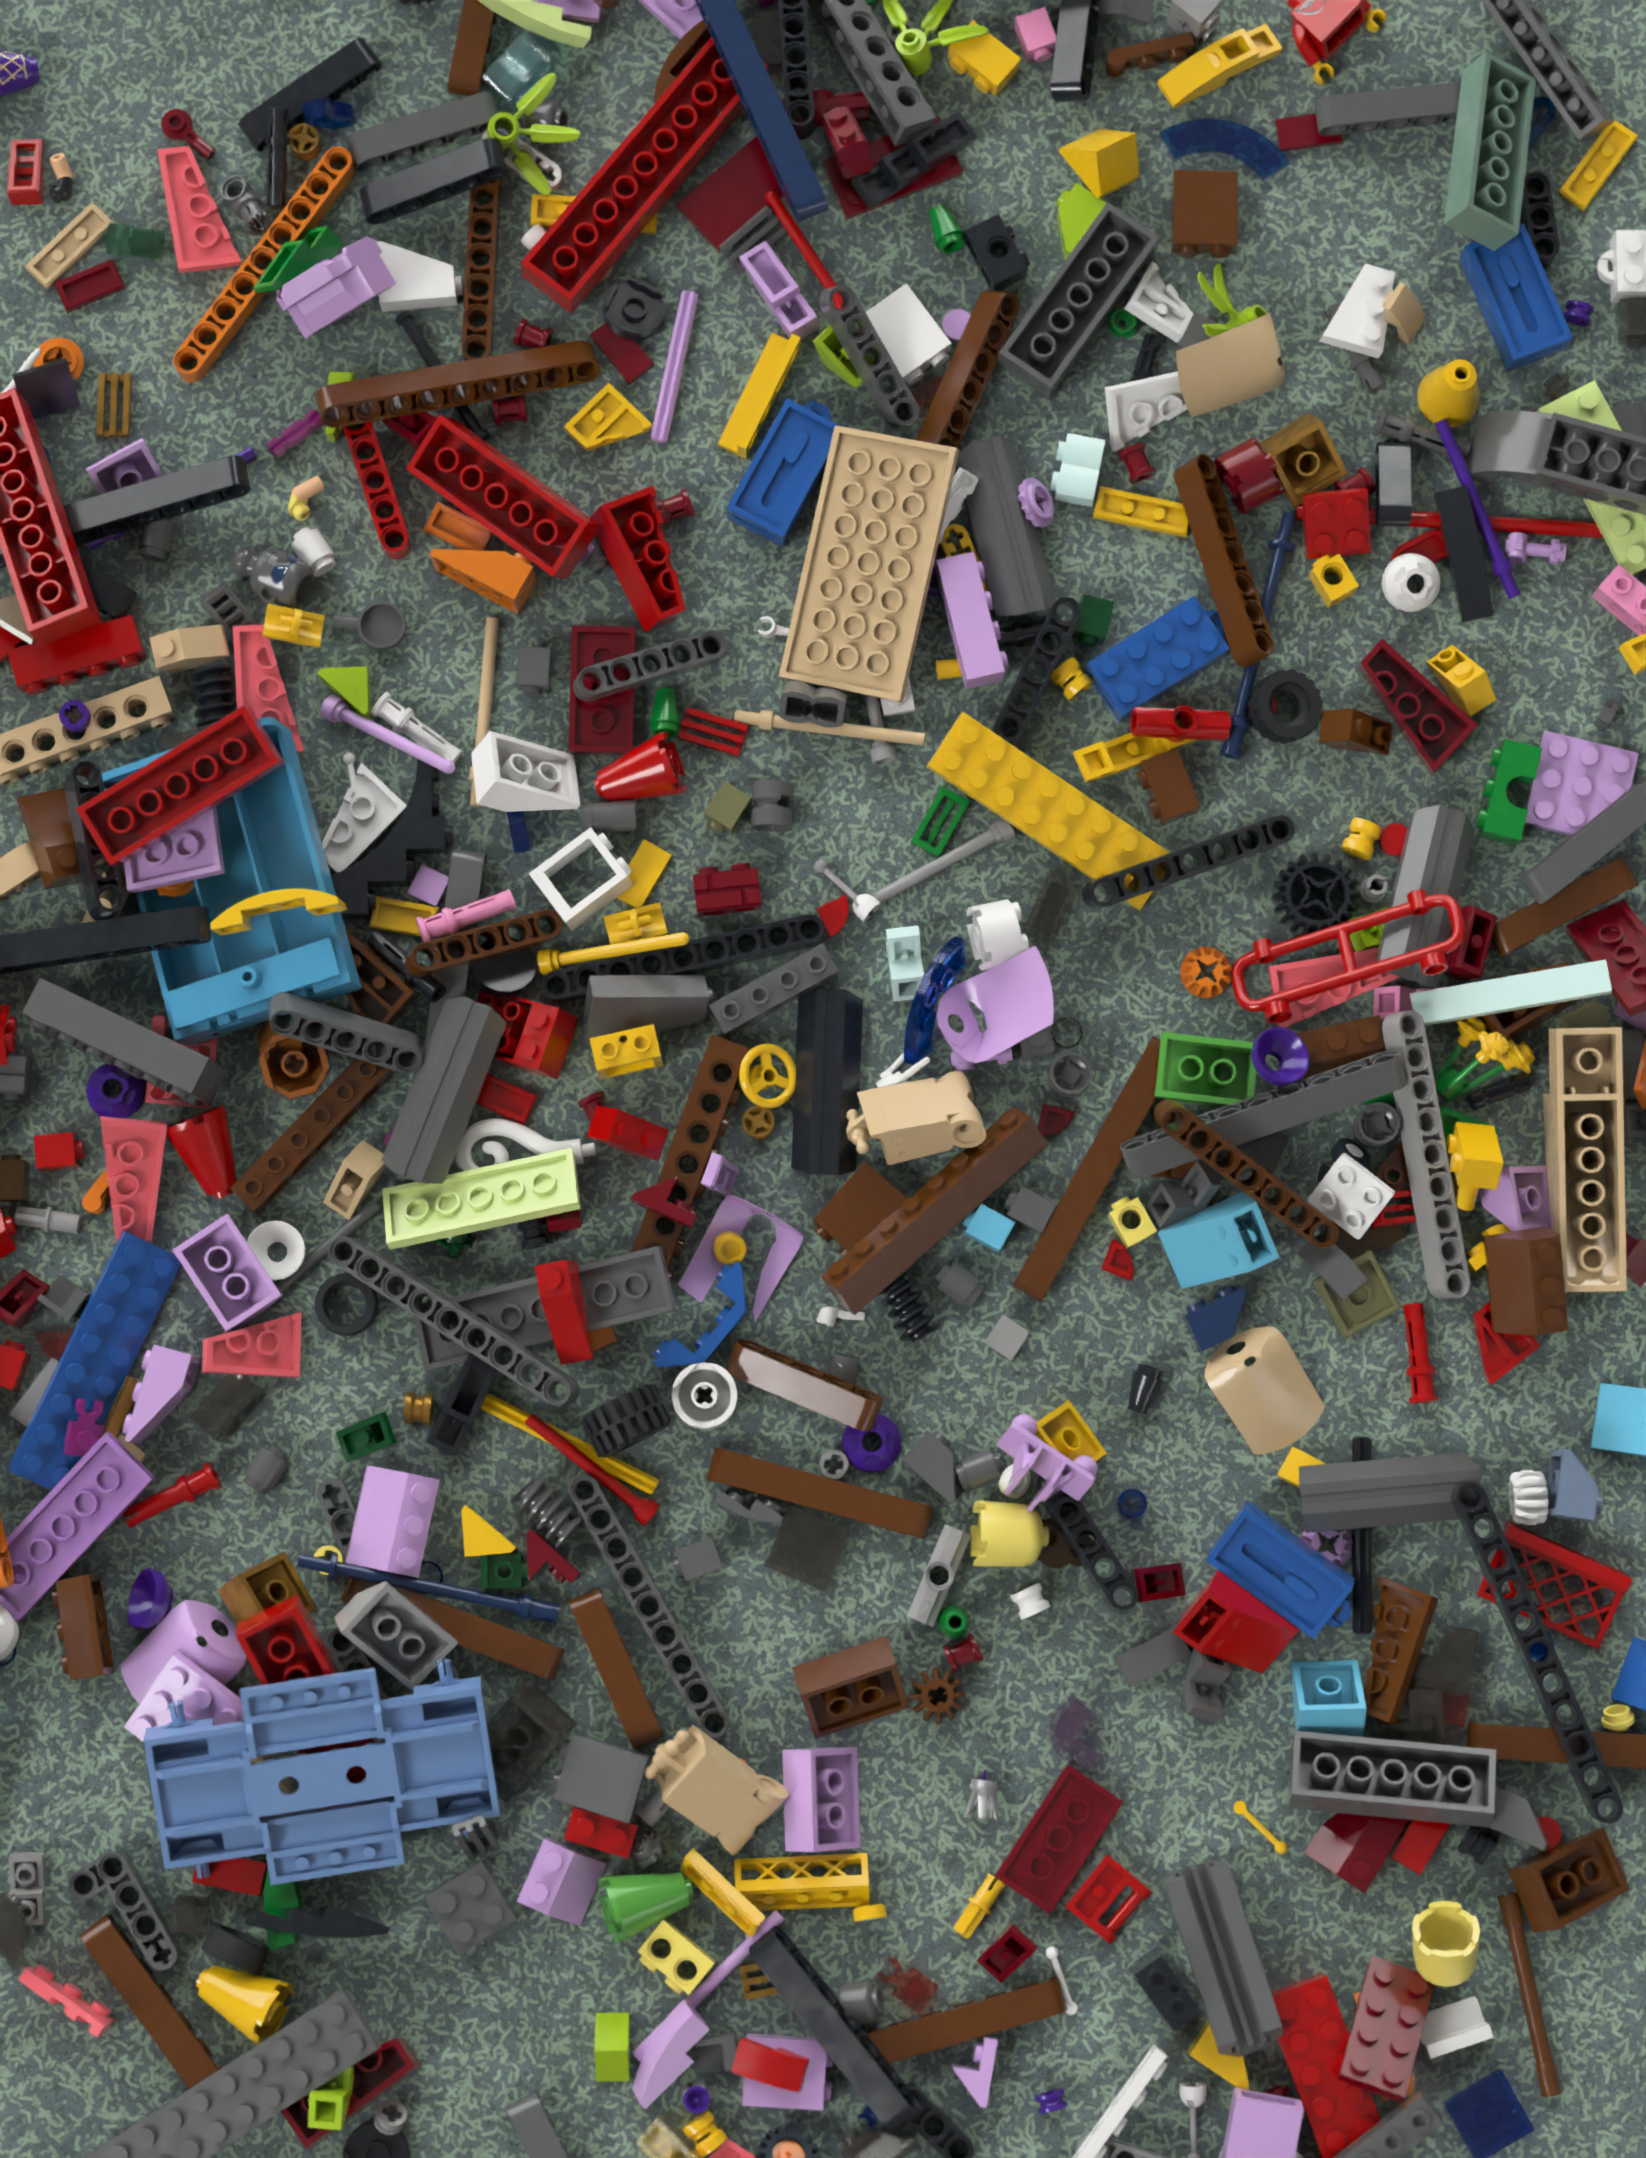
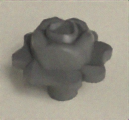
M653 1829L647 1835L643 1834L635 1838L632 1853L635 1856V1865L645 1869L651 1863H662L665 1860L667 1853L663 1850L661 1844L662 1834L657 1833Z

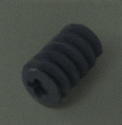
M208 665L193 671L191 674L192 681L196 682L192 686V691L198 695L193 699V703L199 707L194 712L195 718L200 720L195 724V728L199 732L229 715L226 714V710L235 707L233 702L225 701L226 697L234 695L233 690L224 689V685L233 682L231 677L223 676L224 672L232 669L230 665Z
M909 1270L902 1273L878 1295H888L882 1301L884 1307L894 1306L888 1313V1317L900 1318L893 1326L894 1329L906 1330L900 1336V1341H911L913 1343L941 1328L940 1326L928 1325L935 1316L934 1314L923 1315L922 1312L929 1304L928 1302L917 1303L916 1300L923 1292L922 1290L911 1291L917 1280L905 1279V1276L911 1271Z

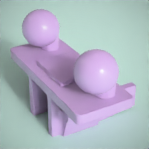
M1027 1414L1016 1416L1011 1426L997 1443L999 1448L1014 1457L1011 1481L1004 1493L1009 1495L1031 1469L1046 1479V1482L1031 1500L1026 1511L1031 1512L1040 1501L1045 1502L1060 1490L1079 1501L1096 1480L1095 1476L1098 1467L1095 1460L1090 1456L1083 1455L1071 1461L1035 1436L1037 1423L1032 1416Z

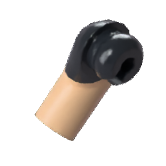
M58 153L50 158L59 185L51 186L49 189L55 203H60L63 200L67 202L72 197L73 174L65 154Z

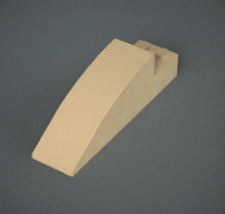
M1622 1027L1549 1029L1550 1093H1543L1545 1155L1551 1229L1560 1234L1565 1292L1627 1291Z

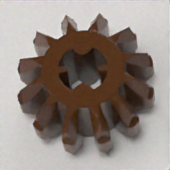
M933 1667L934 1679L930 1680L928 1674L922 1671L920 1675L926 1683L922 1685L918 1681H912L911 1685L920 1689L921 1693L909 1694V1699H921L922 1702L915 1705L913 1711L917 1713L926 1707L927 1710L922 1718L924 1721L927 1722L932 1712H936V1724H941V1712L945 1711L949 1720L955 1718L954 1714L949 1710L951 1705L957 1710L963 1709V1705L955 1702L954 1697L962 1698L966 1696L965 1691L954 1692L953 1688L962 1683L960 1678L955 1679L950 1684L948 1683L952 1675L951 1670L947 1669L943 1679H939V1668ZM941 1686L945 1689L943 1694H947L946 1700L944 1702L938 1701L934 1705L929 1701L932 1699L931 1696L928 1697L929 1690H937Z

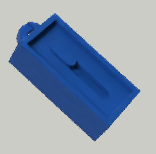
M1525 224L1519 225L1518 235L1495 251L1476 241L1465 245L1459 259L1507 372L1566 350L1573 337Z
M786 398L726 508L727 519L784 547L824 474L835 425L840 426L831 421L830 411L825 405L811 401L801 406Z
M1194 595L1089 661L1084 672L1089 674L1094 680V687L1120 724L1131 717L1133 708H1146L1225 658L1230 648L1223 639L1225 632L1218 611L1204 610Z
M1248 1500L1208 1551L1206 1557L1208 1563L1312 1639L1316 1638L1325 1624L1334 1627L1340 1626L1348 1620L1351 1614V1603L1347 1595L1354 1587L1355 1578ZM1338 1607H1342L1341 1611L1334 1616L1333 1614Z

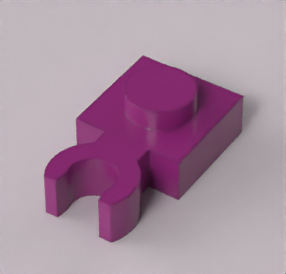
M83 1398L76 1400L75 1410L79 1415L78 1421L68 1420L63 1453L66 1455L84 1456L102 1437L104 1425L95 1423L96 1418L103 1411V1403L101 1401L94 1400L93 1409L86 1412L84 1409L86 1400Z

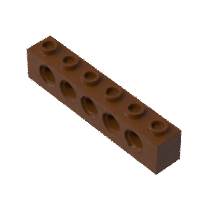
M355 1058L230 1189L259 1215L394 1074L393 1071L389 1068Z

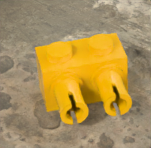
M1456 1122L1453 1134H1448L1446 1148L1447 1153L1451 1156L1450 1171L1453 1172L1454 1190L1458 1191L1455 1198L1457 1208L1471 1211L1475 1208L1479 1188L1497 1190L1504 1162L1494 1126Z

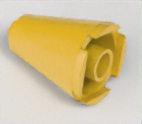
M1462 359L1454 360L1433 369L1425 375L1420 382L1417 393L1418 406L1425 418L1433 424L1447 419L1450 427H1458L1470 421L1476 414L1480 405L1481 395L1476 370L1470 362Z
M216 1965L210 1967L209 1970L204 1969L196 1982V1987L199 1988L198 1995L257 2045L264 2041L263 2039L266 2036L270 2037L278 2032L290 2005L283 2007L287 1993L291 1995L294 1993L293 1985L286 1981Z

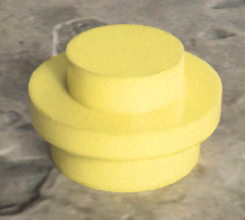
M1624 1704L1606 1707L1601 1718L1602 1726L1615 1733L1628 1730L1629 1726L1635 1722L1634 1714L1630 1712L1629 1706Z

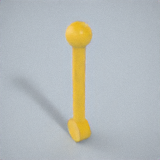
M1243 1801L1235 1802L1233 1805L1235 1813L1242 1814L1275 1846V1851L1278 1854L1286 1853L1288 1849L1287 1844L1274 1837L1247 1810V1806Z

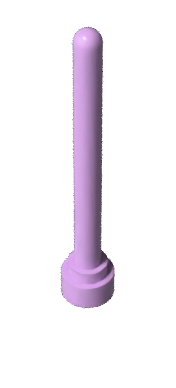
M331 694L324 700L320 710V715L324 719L332 723L345 721L447 774L455 771V764L452 761L349 710V706L344 699Z

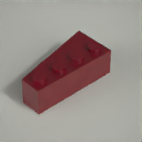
M1381 639L1359 663V670L1431 776L1478 726L1477 723L1385 640Z
M404 2037L395 2038L381 2044L382 2046L354 2064L353 2089L344 2124L422 2066V2063ZM310 2093L281 2111L305 2149L314 2148L336 2131L308 2128Z

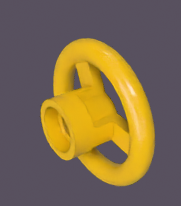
M774 1044L755 1046L746 1053L741 1062L739 1070L741 1088L746 1097L757 1106L776 1108L785 1104L792 1097L796 1086V1065L792 1057L786 1050ZM771 1054L776 1055L783 1061L787 1069L788 1079L778 1075L777 1070L772 1067ZM757 1056H760L761 1064L754 1065L750 1068L753 1060ZM764 1072L767 1074V1080L764 1079ZM774 1085L785 1089L778 1097L772 1099L763 1098L757 1094L759 1091L766 1090Z

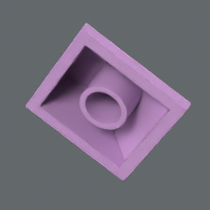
M1546 1165L1502 1168L1497 1190L1479 1188L1478 1193L1481 1197L1482 1206L1510 1230L1519 1231L1543 1226L1551 1228Z

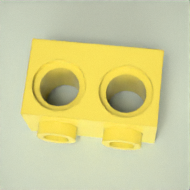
M666 1918L658 1924L638 1949V1952L642 1955L639 1961L652 1972L659 1969L668 1978L664 1982L678 1994L685 1991L689 1995L715 1964V1960ZM655 1940H667L671 1945V1952L664 1957L657 1956L652 1949V1944ZM688 1960L696 1965L697 1973L695 1976L683 1978L679 1974L678 1965L682 1961Z

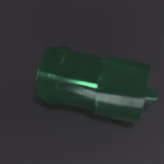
M109 223L107 234H103L102 241L106 242V252L109 255L137 256L149 258L150 260H161L164 255L166 236L164 231H160L157 228L145 229L137 228L134 225Z

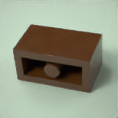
M1178 748L1141 761L1139 765L1140 771L1136 772V776L1141 789H1147L1152 801L1148 802V808L1153 820L1159 819L1161 826L1198 813L1200 805Z

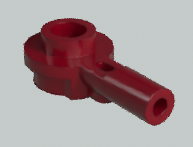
M173 109L164 114L161 120V128L166 137L171 140L187 141L207 160H210L215 155L216 150L193 131L192 119L187 112L182 109Z

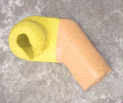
M314 476L292 490L288 511L291 517H295L298 521H304L310 515V509L307 506L309 498L324 490V484L318 476Z

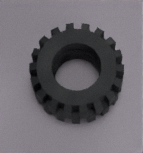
M646 1384L592 1410L585 1415L581 1423L598 1457H609L662 1431L669 1426L672 1418L655 1384Z

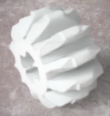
M1521 1470L1520 1472L1512 1473L1508 1483L1512 1520L1515 1524H1523L1524 1526L1544 1523L1547 1519L1549 1503L1545 1476L1541 1471Z

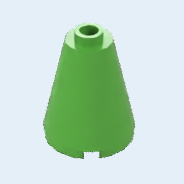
M681 1873L616 1875L598 1878V1888L605 1887L606 1897H600V1902L610 1934L617 1933L613 1939L614 1943L623 1942L689 1906V1898L694 1897L690 1879H684Z

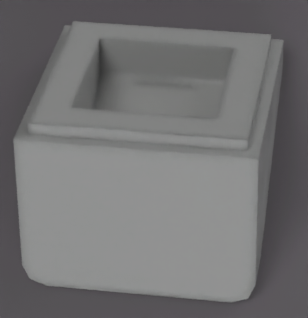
M1002 1315L984 1343L1011 1361L1030 1332L1007 1316Z

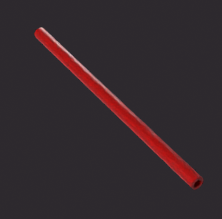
M1300 504L1295 510V520H1303V504ZM1369 508V524L1376 525L1375 509ZM1412 511L1409 527L1441 529L1438 512ZM1488 515L1494 532L1603 538L1595 522ZM1475 520V524H1476L1477 531H1480V530H1479V527H1478V525H1477V522H1476V520Z

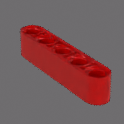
M372 421L365 422V425L359 430L351 429L350 425L343 426L381 546L388 557L402 559L410 552L411 541ZM370 448L375 450L374 455L369 459H361L359 457L364 449ZM374 478L385 480L382 487L378 489L370 488L369 483ZM384 507L394 509V513L389 518H380L378 513ZM398 536L404 539L402 545L398 548L388 546V541L393 537Z

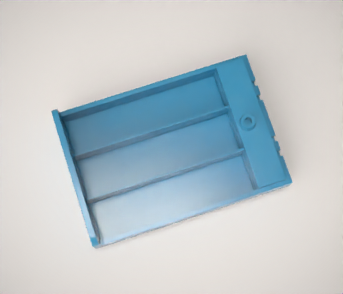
M273 717L259 719L285 764L216 806L225 873L193 880L195 887L186 896L183 895L174 899L166 895L160 896L156 889L137 892L136 897L141 914L183 907L205 906L209 908L211 923L217 916L233 905L252 896L269 891L309 889L336 896L290 729ZM170 750L102 773L104 788L109 789ZM306 906L267 913L250 917L252 930L220 936L212 931L210 927L211 941L208 943L151 951L174 1041L185 1046H193L268 1021L269 1000L277 993H290L321 1003L361 989L341 911L315 917L306 910ZM283 1012V1013H280L279 1015H285V1014H288V1013H287V1012Z

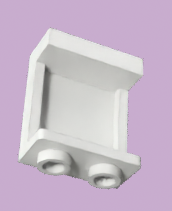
M907 283L866 311L868 318L908 386L917 383L924 376L923 371L931 365L937 368L949 359L948 353L951 352L952 343ZM855 322V329L859 332L858 324Z

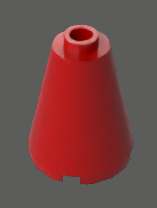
M664 731L656 734L597 772L598 778L594 779V785L599 797L604 796L607 801L685 793L687 791V784L681 786L678 775L685 776V772L674 742L667 743L665 740L669 736L668 732Z
M224 1105L208 1109L193 1117L168 1125L166 1137L207 1196L214 1195L215 1199H219L234 1193L230 1188L237 1182L228 1116Z

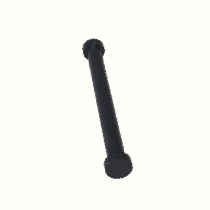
M411 310L400 313L395 318V322L399 327H403L428 367L442 365L413 321L414 315ZM467 404L454 407L468 429L483 440L491 437L487 429L483 430Z

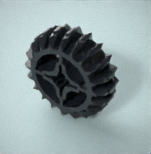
M1313 852L1309 863L1306 856L1302 854L1298 857L1299 866L1296 862L1290 860L1287 863L1289 871L1281 869L1278 875L1283 881H1275L1273 887L1282 892L1274 893L1272 900L1276 902L1282 901V904L1277 905L1274 911L1275 913L1286 912V915L1280 920L1281 924H1286L1290 919L1294 922L1289 930L1291 933H1294L1300 926L1303 928L1302 936L1309 934L1310 930L1315 932L1353 918L1348 911L1356 912L1359 905L1350 900L1358 899L1360 892L1350 891V889L1355 887L1358 881L1356 879L1347 881L1346 878L1351 874L1352 870L1347 868L1341 872L1339 870L1342 865L1340 859L1334 865L1329 864L1331 855L1326 854L1322 862H1319L1318 853ZM1321 872L1330 876L1331 879L1325 882H1317L1311 876L1307 877L1305 873ZM1296 879L1303 892V899L1294 906L1290 891L1291 885ZM1338 886L1341 891L1342 900L1340 909L1336 914L1332 909L1333 904L1329 899V894ZM1327 887V889L1323 893V896L1320 898L1321 900H1323V902H1320V900L1316 899L1314 901L1311 900L1309 903L1305 904L1308 901L1309 896L1312 894V892H1310L1309 890H1312L1314 893H1316L1318 891L1321 892L1323 889ZM1313 909L1322 916L1325 915L1327 919L1311 920L1302 916L1301 913Z

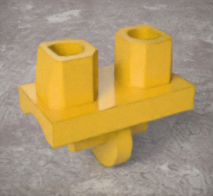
M268 604L262 637L319 648L325 615Z
M660 902L603 916L610 944L668 935Z

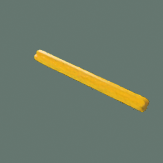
M490 1393L486 1394L480 1407L482 1410L549 1443L525 1424V1421L531 1414ZM545 1422L610 1475L648 1494H653L659 1483L657 1478L614 1456L598 1457L592 1445Z

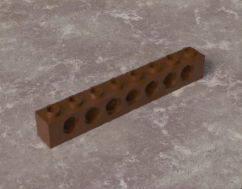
M711 1035L657 1181L658 1184L678 1177L675 1188H682L686 1191L687 1197L684 1202L691 1206L695 1196L701 1198L704 1193L705 1186L701 1184L711 1154H718L719 1149L714 1147L718 1135L724 1137L730 1118L725 1117L729 1105L735 1106L738 1101L741 1088L736 1085L739 1080L740 1065L744 1056L749 1051V1047L715 1035ZM718 1067H727L732 1072V1075L728 1081L718 1082L713 1077L714 1071ZM708 1097H715L721 1103L720 1108L714 1113H708L702 1108L703 1101ZM703 1127L709 1131L707 1141L695 1143L691 1139V1133L695 1128ZM691 1157L698 1162V1168L695 1172L685 1174L679 1169L680 1162L684 1158ZM647 1209L631 1253L662 1246L671 1282L674 1271L669 1270L673 1257L679 1259L685 1240L680 1239L684 1226L675 1222V1230L669 1235H662L657 1231V1224L666 1217Z

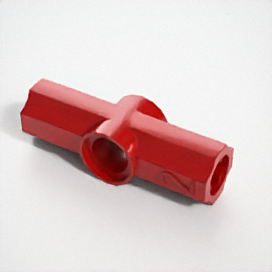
M1186 705L1175 709L1135 707L1132 710L1130 719V732H1132L1133 737L1167 738L1175 743L1182 742L1185 739L1226 741L1229 738L1231 729V717L1228 715V711L1194 710ZM1175 719L1183 721L1186 729L1178 727Z

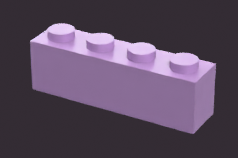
M974 552L936 560L935 573L965 690L1002 682L1005 670L1009 668L1005 651H999L997 640H1001L998 622L991 620L989 610H993V603L990 592H984L982 580H985V572L982 561L976 562Z

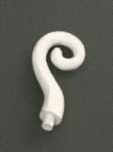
M492 1118L478 1121L465 1130L455 1155V1162L461 1172L480 1168L472 1160V1147L478 1140L495 1135L511 1138L536 1155L572 1148L575 1154L576 1165L585 1164L584 1157L595 1156L596 1148L595 1143L582 1144L580 1138L554 1141L517 1122ZM486 1141L482 1145V1150L485 1153L494 1156L495 1162L493 1165L509 1161L508 1151L500 1142Z

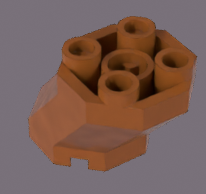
M269 1020L265 1021L257 1035L260 1054L259 1063L266 1086L290 1100L318 1093L331 1070L328 1049L277 1034L271 1029ZM313 1022V1023H310V1024H311V1025H316V1024H319V1022Z

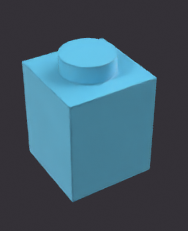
M980 1204L977 1210L974 1209L968 1214L962 1225L967 1227L964 1235L999 1253L1015 1224L1011 1219L983 1204Z

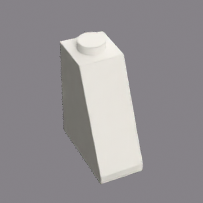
M376 241L382 251L379 255L396 282L394 286L379 295L382 312L458 305L457 295H463L462 277L455 275L453 265L382 241Z

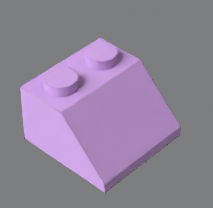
M545 1837L517 1902L548 1916L580 1926L598 1886V1878L602 1877L607 1863Z

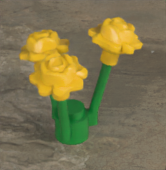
M1477 1017L1455 1020L1459 1025L1458 1031L1460 1032L1459 1037L1455 1041L1458 1044L1444 1065L1435 1072L1439 1076L1435 1080V1086L1446 1099L1452 1101L1456 1096L1461 1098L1469 1090L1503 1070L1508 1071L1516 1067L1529 1074L1531 1072L1530 1065L1535 1060L1534 1053L1529 1045H1526L1525 1041L1515 1044L1512 1039L1507 1041L1498 1032L1486 1033L1487 1025ZM1480 1040L1481 1050L1476 1054V1059L1461 1072L1455 1067L1450 1071L1449 1069L1462 1049L1467 1048L1471 1041ZM1490 1059L1500 1062L1499 1065L1470 1082L1465 1078L1481 1063L1485 1064Z

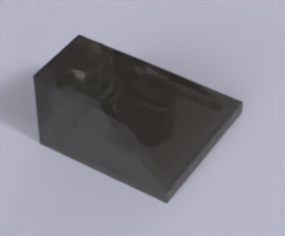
M2 1892L0 1894V1956L21 1975L25 1970L26 1916L22 1912L26 1907L14 1894L7 1897Z
M866 2126L859 2131L855 2127L842 2138L841 2141L844 2145L840 2148V2153L844 2158H904L919 2145L918 2136L912 2130L900 2129L894 2133L887 2128Z

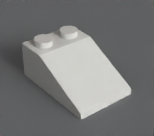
M489 731L471 753L476 802L479 805L504 812L578 809L580 807L575 758L572 754L493 731Z

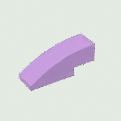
M766 241L739 256L740 262L757 291L789 339L792 334L803 339L820 328L817 315L801 295L799 286Z
M684 1999L667 2016L657 2030L638 2068L632 2091L644 2109L655 2101L694 2062L688 2051L710 2030L701 2015Z

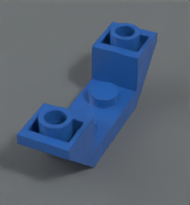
M737 1261L733 1266L727 1263L716 1276V1279L720 1281L716 1288L736 1304L732 1308L726 1305L715 1319L719 1324L710 1334L706 1330L694 1344L698 1350L693 1354L675 1338L670 1342L664 1339L653 1353L657 1357L653 1362L654 1365L658 1368L685 1366L707 1362L747 1314L744 1275L741 1264Z

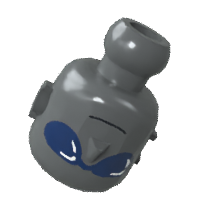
M242 547L237 551L232 561L233 571L241 577L250 576L252 590L267 603H274L287 608H296L305 600L310 591L313 581L311 567L305 561L280 549L268 548L259 556L253 548Z

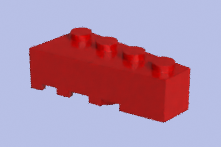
M654 485L601 505L590 516V518L601 525L596 536L645 633L672 622L686 610L676 570L672 569L669 557L671 554L669 542H665L661 526L664 522L661 511L657 510L655 502L657 495Z

